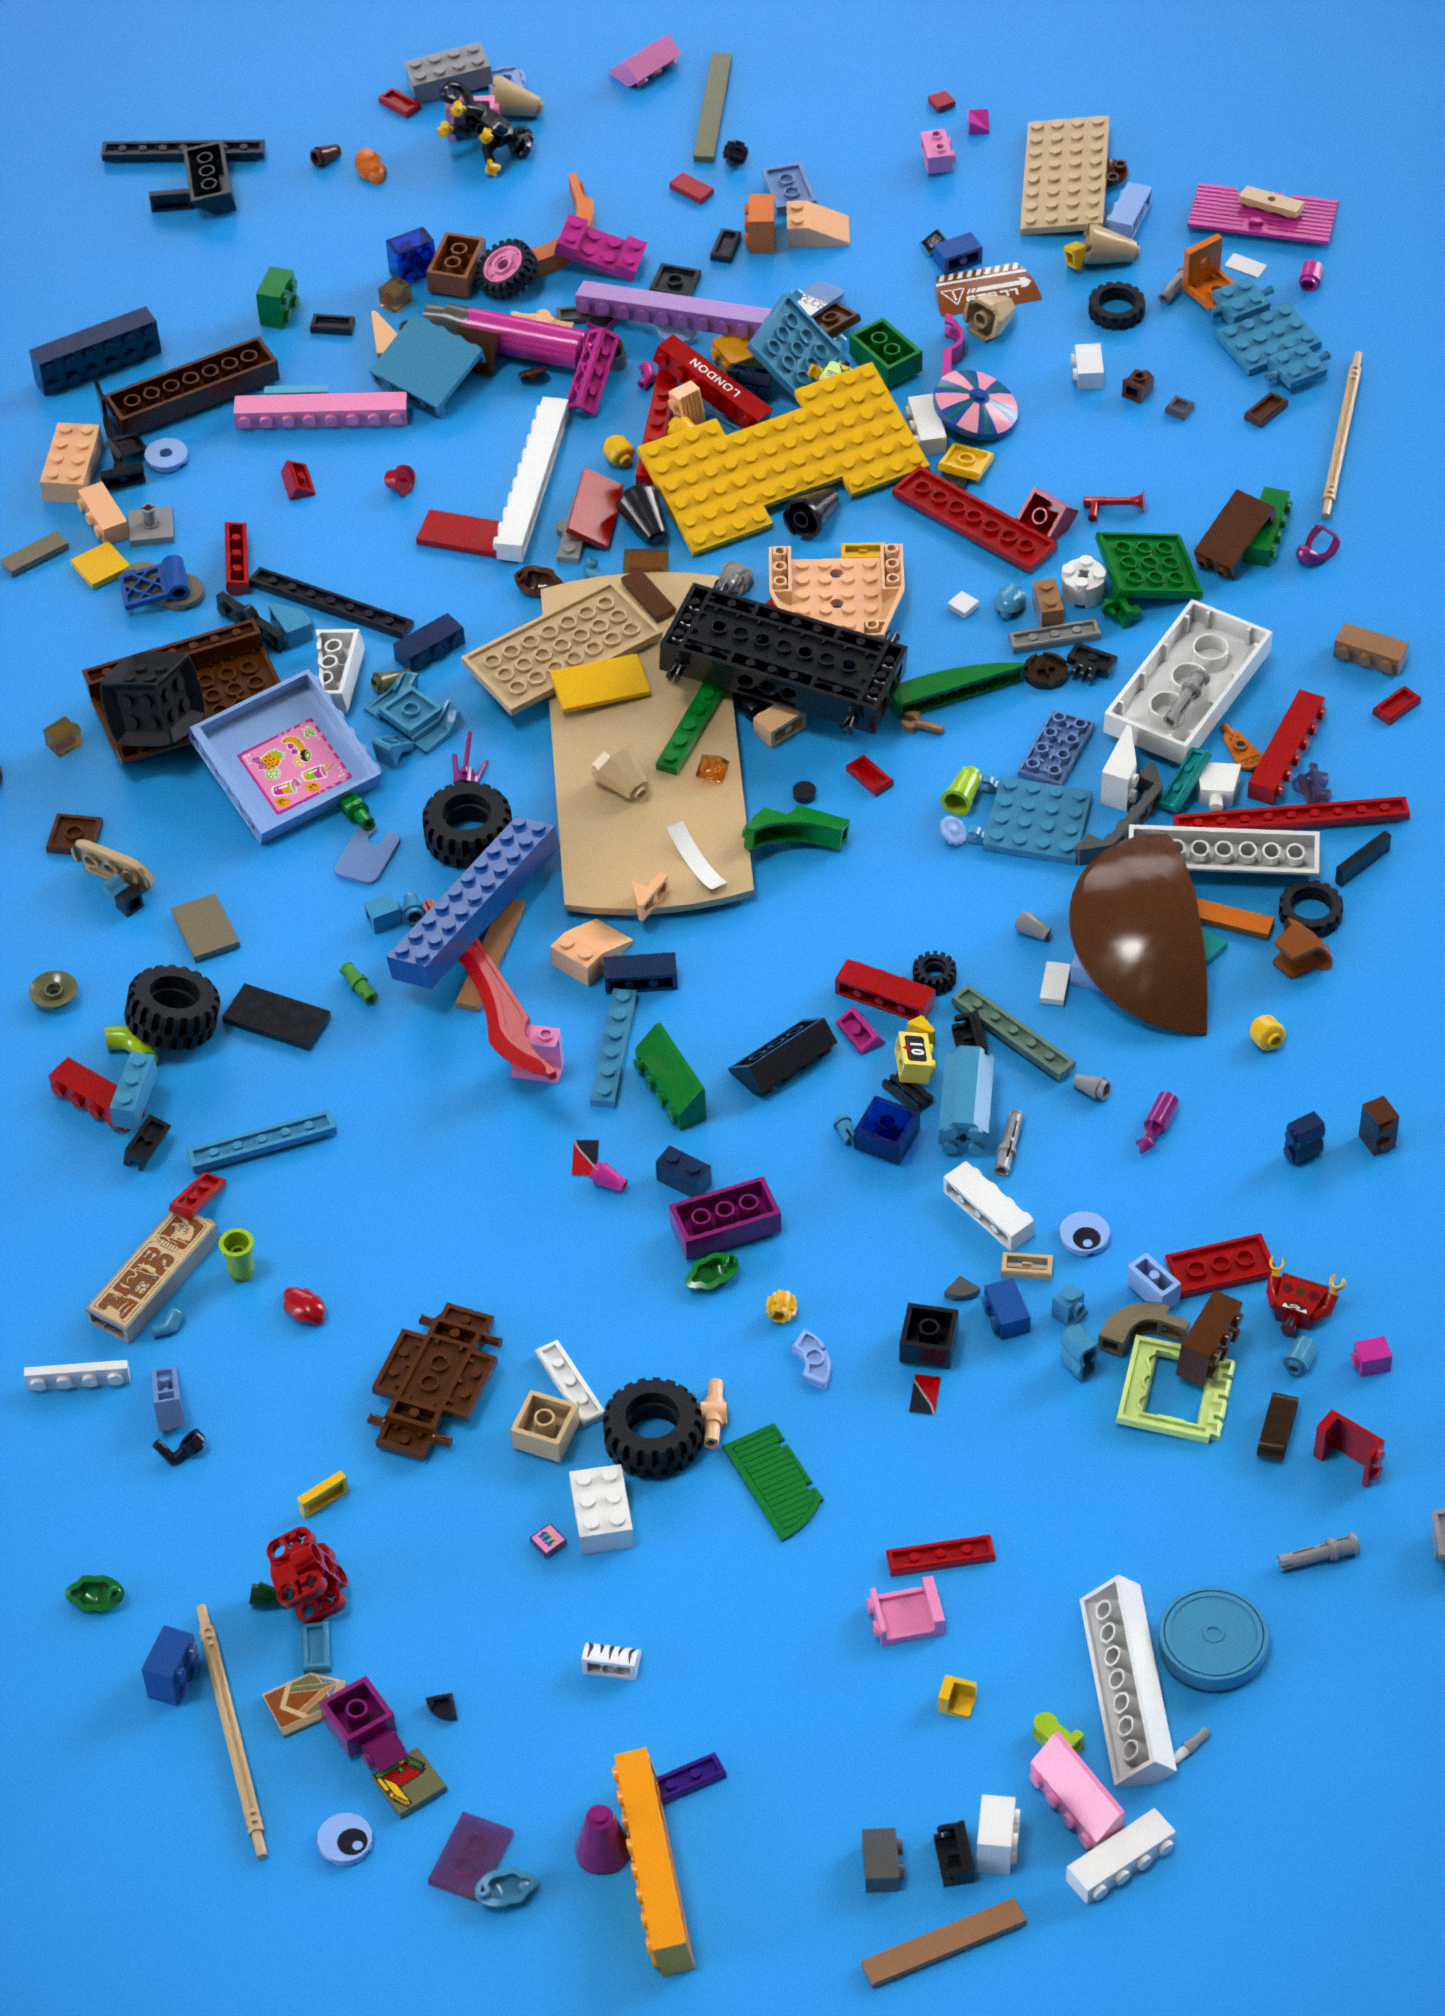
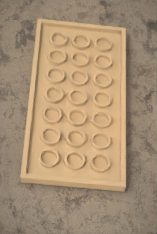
M1109 115L1028 122L1020 221L1021 235L1085 231L1088 222L1104 227L1110 131Z
M610 580L461 656V663L500 705L513 716L555 694L549 676L550 671L630 655L663 638L661 629Z

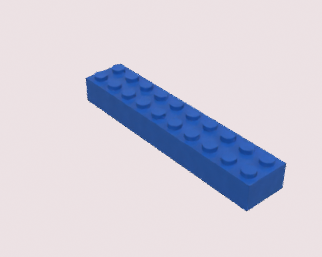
M516 816L386 956L392 979L432 989L558 851L560 844L555 825Z

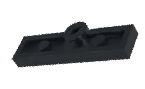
M223 591L216 595L217 610L223 617L226 616L234 624L254 618L261 631L262 641L268 648H272L279 654L286 649L284 633L261 618L252 605L244 606Z

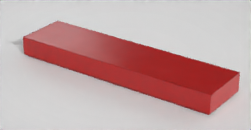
M990 1534L886 1550L890 1577L995 1562L996 1558Z

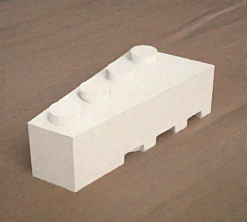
M316 630L319 679L325 693L328 692L331 695L337 710L340 709L343 713H348L365 650L360 630Z

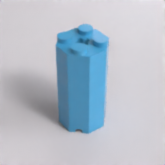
M960 1045L955 1048V1052L951 1055L950 1051L945 1054L938 1143L943 1146V1151L948 1154H971L977 1156L981 1155L983 1149L988 1147L995 1057L991 1054L990 1057L987 1056L985 1050L980 1046Z

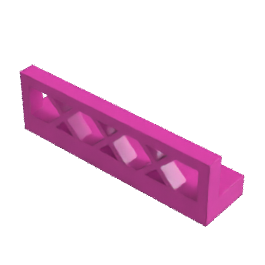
M604 327L588 331L567 397L569 411L579 409L590 416L596 414L620 338L619 335Z

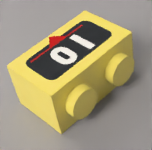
M899 1031L894 1049L899 1082L929 1084L931 1074H935L936 1061L932 1060L933 1044H929L928 1033Z

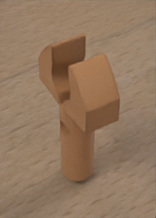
M917 711L904 713V720L901 719V728L909 734H913L917 729L942 734L944 731L943 725L922 720L920 712Z

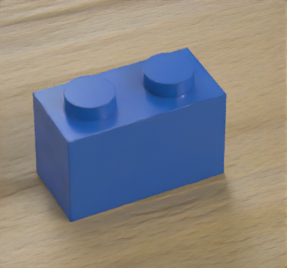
M972 232L934 244V262L944 275L982 263V245Z
M1014 1278L985 1285L984 1296L981 1297L982 1306L985 1312L989 1311L992 1330L998 1332L1000 1339L1003 1340L1029 1333L1031 1317Z

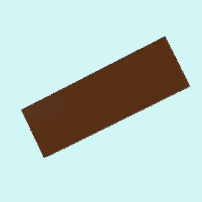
M641 569L621 577V583L656 622L676 614V608Z

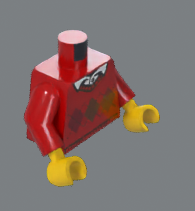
M1273 1256L1270 1258L1269 1265L1272 1273L1268 1276L1266 1296L1270 1308L1275 1311V1320L1282 1322L1280 1326L1282 1332L1292 1335L1297 1327L1308 1330L1314 1323H1319L1332 1314L1339 1297L1337 1295L1338 1291L1346 1287V1280L1344 1278L1339 1286H1334L1337 1275H1331L1329 1284L1332 1288L1329 1291V1286L1284 1272L1282 1276H1279V1272L1285 1266L1284 1259L1282 1258L1281 1266L1276 1268L1272 1265Z

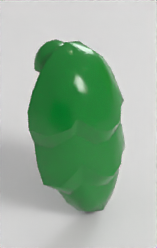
M715 1252L693 1263L692 1270L685 1279L686 1286L691 1290L710 1291L719 1285H725L734 1277L738 1270L737 1256L732 1253Z
M82 1575L77 1582L72 1583L66 1588L65 1596L71 1603L77 1605L81 1611L96 1610L101 1612L118 1605L123 1599L124 1590L121 1584L111 1577L105 1575Z

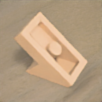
M659 872L654 879L648 882L647 887L631 880L632 897L640 921L643 922L669 892L668 875Z

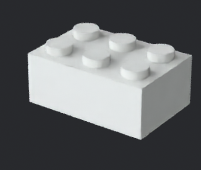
M621 1464L569 1472L581 1554L634 1547L633 1529Z

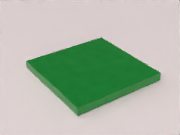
M1096 532L1095 540L1117 598L1202 599V588L1180 534Z

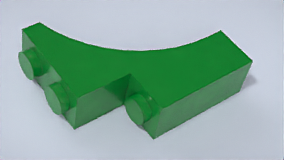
M797 805L788 814L763 807L743 829L742 838H745L744 848L754 850L773 843L800 842L840 850L848 839L850 820Z

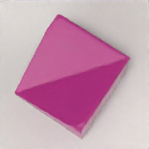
M968 109L969 134L989 133L988 109Z

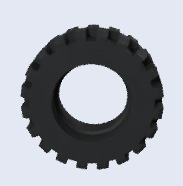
M462 781L458 782L457 785H447L444 790H438L434 797L427 801L422 813L424 839L430 854L436 859L439 858L441 863L445 865L451 864V867L457 869L459 867L467 869L512 821L511 807L506 797L501 795V792L496 788L491 789L490 785L485 783L480 785L476 781H471V783H464ZM467 820L484 823L470 830H460L452 827L459 822Z
M157 965L154 969L150 967L140 972L130 982L124 1012L125 1022L134 1036L137 1035L138 1040L143 1043L147 1042L153 1048L160 1047L165 1051L173 1049L175 1052L183 1051V1049L191 1050L196 1048L197 1045H203L214 1034L220 1007V996L214 984L207 977H202V974L196 970L193 972L184 966L180 968L176 967V965H169L167 967Z
M653 1377V1380L638 1379L637 1383L633 1384L630 1382L624 1385V1390L618 1389L613 1394V1399L608 1400L605 1406L606 1411L603 1412V1431L606 1451L609 1457L613 1459V1463L615 1465L621 1464L624 1467V1472L630 1475L636 1473L638 1477L645 1479L647 1476H653V1479H661L662 1475L667 1474L668 1477L675 1475L676 1470L683 1471L687 1468L688 1461L693 1462L698 1456V1451L701 1450L703 1425L700 1405L697 1403L693 1393H688V1389L681 1384L675 1385V1381L669 1379L661 1381L660 1377ZM650 1418L664 1419L676 1426L668 1434L657 1438L642 1437L631 1431L635 1424Z

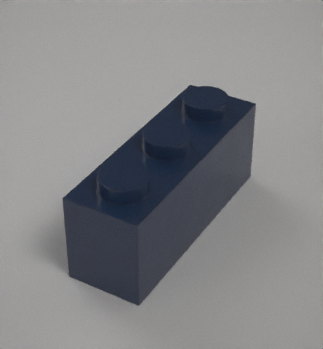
M446 613L393 643L395 660L404 669L409 668L411 672H416L465 644L464 627L449 613Z
M675 952L603 957L606 994H612L613 988L637 990V992L678 990Z

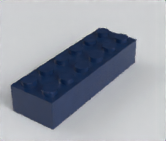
M146 306L29 350L35 383L45 397L162 353L157 321Z

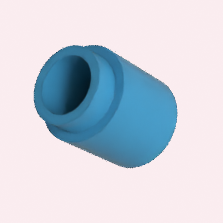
M1300 1336L1292 1342L1283 1361L1288 1372L1293 1375L1307 1373L1316 1355V1343L1306 1336Z

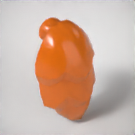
M369 148L360 149L354 161L359 175L362 179L368 180L373 184H382L387 169L381 161L380 155Z

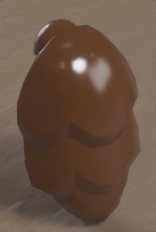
M538 565L523 567L514 574L515 583L522 591L541 597L540 589L563 584V581L555 575L552 569Z

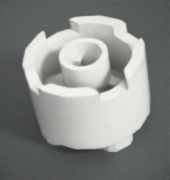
M1083 555L1063 565L1061 572V597L1065 603L1074 607V604L1085 605L1086 609L1095 607L1103 601L1106 588V570L1102 564L1093 560L1089 555Z

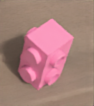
M945 129L921 132L920 148L928 174L952 171V163L956 161L955 151L951 150V138L947 137Z

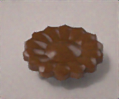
M545 366L531 368L519 372L518 376H529L530 381L539 380L538 374L546 371L547 368Z

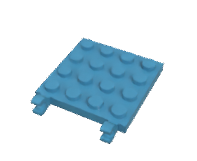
M799 287L794 292H786L780 297L746 346V349L796 401L797 399L794 396L795 389L815 382L807 375L811 365L815 364L821 367L827 366L830 361L838 363L845 353L841 347L847 340L842 333L837 338H831L801 307L798 301L804 292Z
M983 775L981 792L987 794L994 793L996 796L986 832L978 826L971 825L968 831V843L982 844V850L1069 865L1076 864V853L1074 850L1077 843L1082 840L1092 799V791L1001 776L1000 781H998L991 775Z

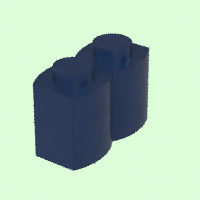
M1315 1111L1287 1124L1283 1152L1285 1157L1295 1165L1323 1152L1322 1138L1325 1136V1124Z

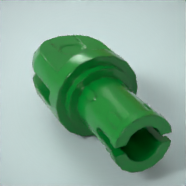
M350 794L342 798L340 802L341 810L351 822L359 823L365 831H370L375 827L376 822L369 815V807L359 796Z

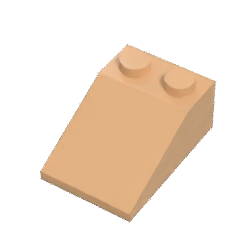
M786 201L788 248L850 246L848 215L809 201Z
M596 918L564 932L550 946L551 963L554 967L589 987L604 972L603 957L621 956L634 943V940Z

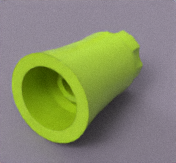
M971 765L963 767L957 773L951 785L941 795V804L947 812L958 816H964L970 812L973 799L982 780V775L978 768Z
M242 1228L230 1229L223 1233L219 1239V1248L224 1256L227 1271L235 1282L250 1280L255 1267L253 1259L254 1238L249 1231Z

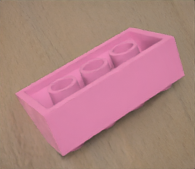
M1060 1732L1054 1733L1031 1761L1029 1778L1035 1788H1040L1044 1792L1048 1804L1053 1809L1057 1808L1061 1813L1065 1825L1069 1829L1073 1828L1078 1834L1082 1846L1087 1850H1092L1124 1829L1125 1811Z

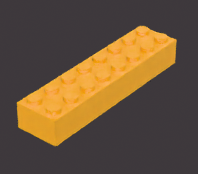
M644 1747L614 1755L616 1766H612V1773L618 1786L616 1793L619 1805L622 1807L623 1814H621L623 1827L628 1837L626 1839L627 1849L633 1862L630 1864L633 1878L637 1883L635 1890L639 1905L641 1904L642 1912L640 1916L643 1928L647 1934L645 1942L648 1954L651 1955L653 1967L659 1966L662 1977L695 1969L657 1776L648 1749Z

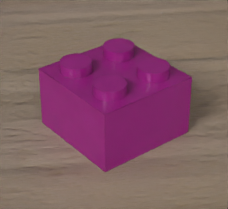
M367 1676L362 1677L319 1702L322 1720L349 1758L363 1751L360 1745L387 1729L397 1732L394 1713Z

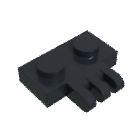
M1076 642L1067 656V663L1074 665L1070 675L1076 676L1079 672L1078 677L1084 679L1088 674L1087 681L1092 682L1097 674L1109 677L1118 663V656Z

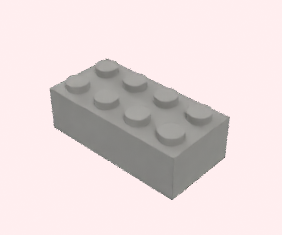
M481 42L403 62L406 80L413 98L421 104L441 99L438 91L446 81H458L470 91L487 87L491 83L493 85L491 66ZM447 90V91H448V93H450V94L452 95V93H453L455 90Z

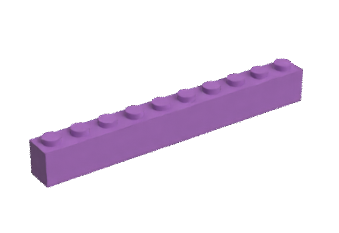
M583 281L575 293L576 311L578 313L748 339L753 338L772 310L763 307Z

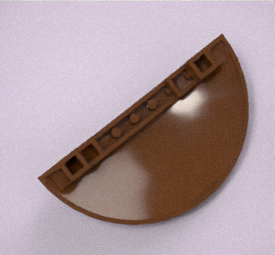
M1167 833L1140 835L1114 844L1101 852L1084 869L1071 896L1069 928L1078 959L1095 985L1117 1006L1129 1014L1161 1029L1187 1035L1206 1036L1208 998L1203 932L1194 887L1183 856Z

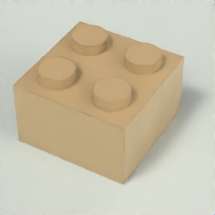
M530 1390L510 1429L512 1448L560 1463L580 1423L579 1405Z

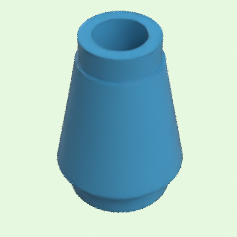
M408 892L403 897V919L410 925H416L426 914V911L417 895L413 892Z

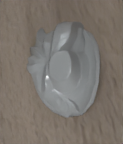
M728 561L723 565L720 572L721 585L726 581L729 584L727 593H739V596H742L748 591L749 586L753 582L752 570L741 563Z

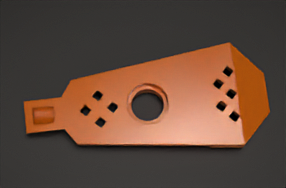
M1223 723L1220 726L1224 732L1222 738L1235 763L1241 764L1240 770H1255L1263 754L1240 731L1232 730L1228 723Z

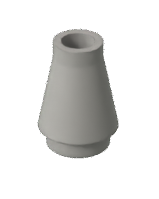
M1024 910L1020 913L1014 925L1015 928L1019 929L1018 932L1040 938L1044 941L1052 930L1031 911L1026 912Z
M1077 1074L1073 1080V1087L1099 1101L1100 1099L1105 1100L1109 1096L1111 1082L1107 1081L1106 1077Z

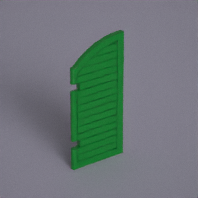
M772 1423L723 1445L722 1449L777 1536L783 1542L797 1534L808 1524L824 1499L816 1487L810 1490L807 1488V1486L813 1483L790 1446H780L779 1443L785 1441L775 1423Z

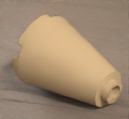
M496 74L493 81L495 86H493L489 96L495 95V104H499L500 115L536 117L537 113L541 114L544 102H541V97Z
M1088 222L1084 231L1086 237L1084 242H1082V244L1086 245V252L1082 264L1133 262L1134 258H1138L1140 246H1137V241L1095 223Z

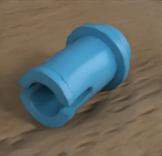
M841 1113L834 1117L833 1127L839 1131L845 1145L850 1146L852 1145L850 1137L855 1144L859 1140V1135L851 1124V1117Z

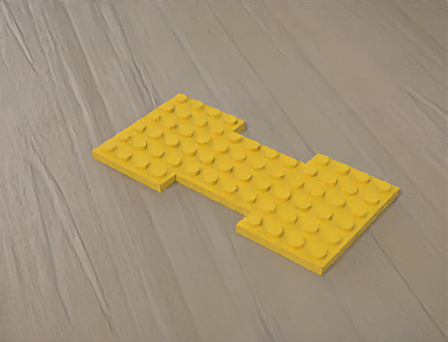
M873 362L795 389L794 396L801 406L800 409L725 435L717 418L637 446V453L692 556L772 528L773 522L766 508L842 481L850 498L902 480L919 465L929 470V462Z

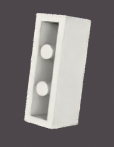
M933 393L908 397V406L904 407L905 417L910 419L909 428L912 434L914 433V437L924 455L946 453L947 436L942 420L936 413L933 405Z

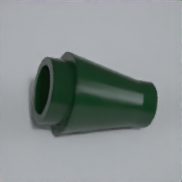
M260 1581L259 1584L252 1583L250 1605H256V1608L283 1606L277 1600V1592L274 1586ZM289 1592L285 1597V1601H288Z

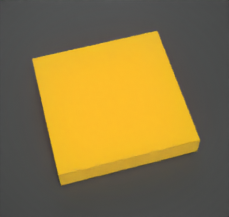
M953 443L938 463V471L979 481L994 460V453Z
M109 541L70 559L73 568L93 590L117 579L122 571L130 566Z

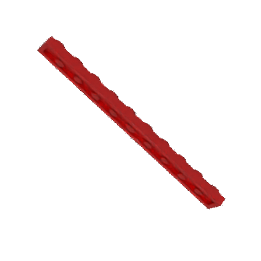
M1406 796L1178 814L1173 815V825L1184 827L1288 830L1409 820L1410 811Z

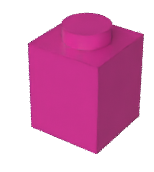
M1385 1336L1355 1341L1354 1351L1350 1354L1353 1368L1358 1369L1360 1377L1391 1371L1393 1356Z

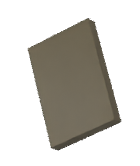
M215 893L170 908L171 914L195 962L240 947L239 940Z

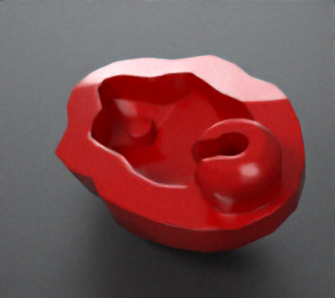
M288 1287L284 1290V1310L295 1320L311 1322L316 1326L324 1322L325 1318L323 1315L325 1314L326 1307L319 1295H315L308 1288Z

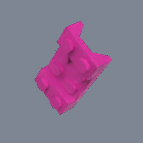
M569 213L557 241L554 254L633 283L647 242L629 235L624 240L587 226L589 220Z

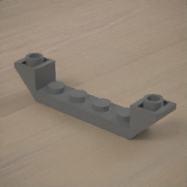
M1150 762L1145 769L1142 768L1139 771L1138 792L1142 793L1141 799L1136 805H1132L1124 819L1119 820L1116 829L1111 834H1107L1104 841L1088 834L1083 841L1080 840L1074 850L1077 865L1089 864L1107 848L1128 839L1129 824L1143 825L1158 808L1163 787L1155 763Z

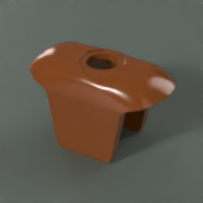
M1291 918L1285 919L1284 932L1274 943L1275 947L1281 952L1273 959V965L1289 979H1295L1314 969L1330 970L1333 965V956L1329 946L1299 921Z

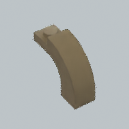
M1154 1302L1136 1303L1118 1310L1109 1317L1099 1333L1098 1344L1100 1351L1122 1358L1128 1345L1135 1339L1136 1335H1159L1182 1343L1189 1332L1190 1322L1181 1317L1169 1315V1305Z

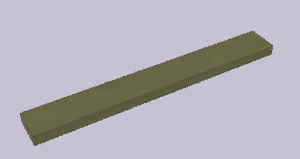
M712 52L693 154V161L714 162L732 63V53Z

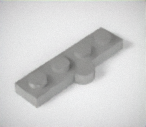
M575 495L572 497L567 519L560 520L556 524L557 535L561 537L556 556L557 563L579 565L585 541L565 532Z

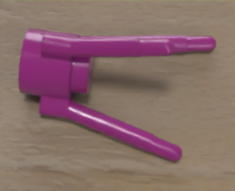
M471 730L467 734L463 767L459 770L457 755L455 753L452 754L454 785L462 781L464 783L476 781L479 784V779L489 762L487 759L484 760L476 776L473 768L468 766L472 741Z

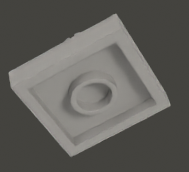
M145 503L141 506V509L128 510L130 547L175 543L172 506L155 508L153 503Z

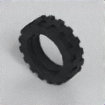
M1116 281V283L1107 282L1106 285L1101 284L1097 289H1093L1092 294L1089 296V317L1091 320H1094L1097 326L1101 325L1106 330L1109 328L1111 331H1117V329L1123 331L1129 327L1133 328L1142 321V317L1144 318V294L1139 291L1138 287H1133L1130 283L1123 284L1121 281ZM1118 299L1130 303L1133 307L1128 311L1115 313L1103 309L1100 305L1106 301Z
M1302 880L1300 883L1294 882L1290 888L1286 887L1284 894L1280 896L1279 920L1281 923H1284L1286 918L1297 920L1313 931L1319 938L1323 935L1326 937L1330 935L1331 931H1336L1338 924H1341L1343 899L1341 895H1338L1337 889H1332L1328 883L1324 882L1322 884L1319 880H1313V882L1308 880ZM1314 899L1328 906L1330 913L1323 918L1306 919L1298 916L1291 907L1300 900Z

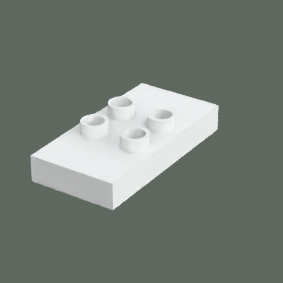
M1192 599L1105 711L1103 732L1120 739L1126 725H1130L1135 746L1182 764L1191 747L1199 748L1271 652L1273 632ZM1194 668L1204 669L1208 672L1211 679L1201 689L1202 694L1191 702L1175 727L1166 725L1163 717L1181 694L1183 683L1190 679Z

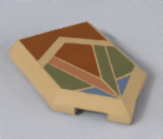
M309 1672L261 1695L283 1737H287L322 1721L319 1702L345 1688L347 1681Z

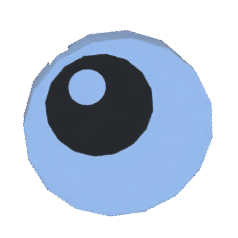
M1088 1211L1069 1215L1062 1221L1059 1230L1060 1240L1064 1249L1071 1254L1081 1257L1093 1253L1096 1255L1102 1252L1110 1240L1109 1226L1105 1219L1098 1214Z
M339 1813L329 1817L321 1825L317 1833L318 1849L322 1857L333 1862L334 1865H354L361 1862L366 1857L369 1849L371 1850L373 1846L372 1830L368 1822L361 1816L353 1813Z

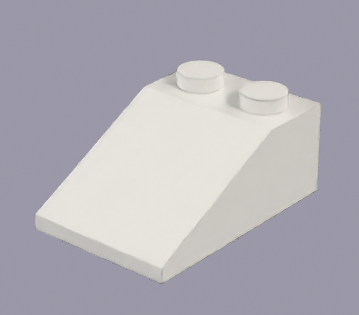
M1126 725L1102 771L1100 804L1126 812L1130 804H1134L1137 799L1138 790H1135L1139 779V775L1136 774L1137 763L1130 725Z

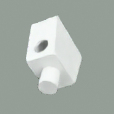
M1209 762L1196 783L1199 804L1209 806L1211 812L1223 811V807L1233 806L1239 785L1241 764Z

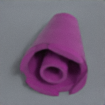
M595 1805L587 1811L575 1844V1854L579 1865L585 1871L595 1875L606 1872L608 1874L618 1872L626 1865L630 1856L626 1844L628 1837L612 1810L605 1805Z

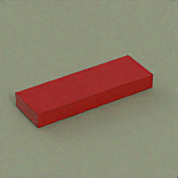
M203 1172L170 1203L169 1211L192 1219L225 1188L226 1180L208 1172Z

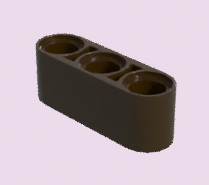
M1276 1392L1272 1393L1257 1448L1258 1457L1283 1462L1298 1407V1397Z

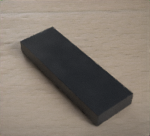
M1383 831L1338 865L1335 883L1340 887L1344 886L1390 851L1391 834Z

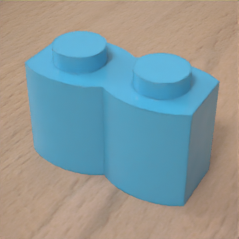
M1079 1323L1075 1326L1067 1327L1061 1337V1345L1063 1347L1061 1348L1060 1360L1080 1382H1083L1098 1371L1099 1361L1097 1358L1100 1353V1346Z

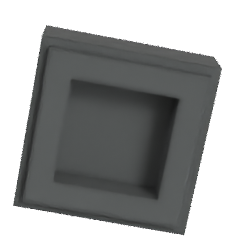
M1176 395L1165 407V414L1184 421L1193 411L1195 403Z

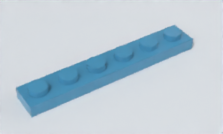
M613 988L590 1097V1106L615 1108L637 1001V990Z
M330 1109L187 1148V1154L193 1173L337 1134V1130Z

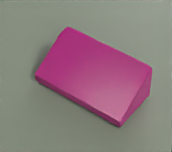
M854 1006L836 1021V1024L862 1055L886 1043L866 1017Z

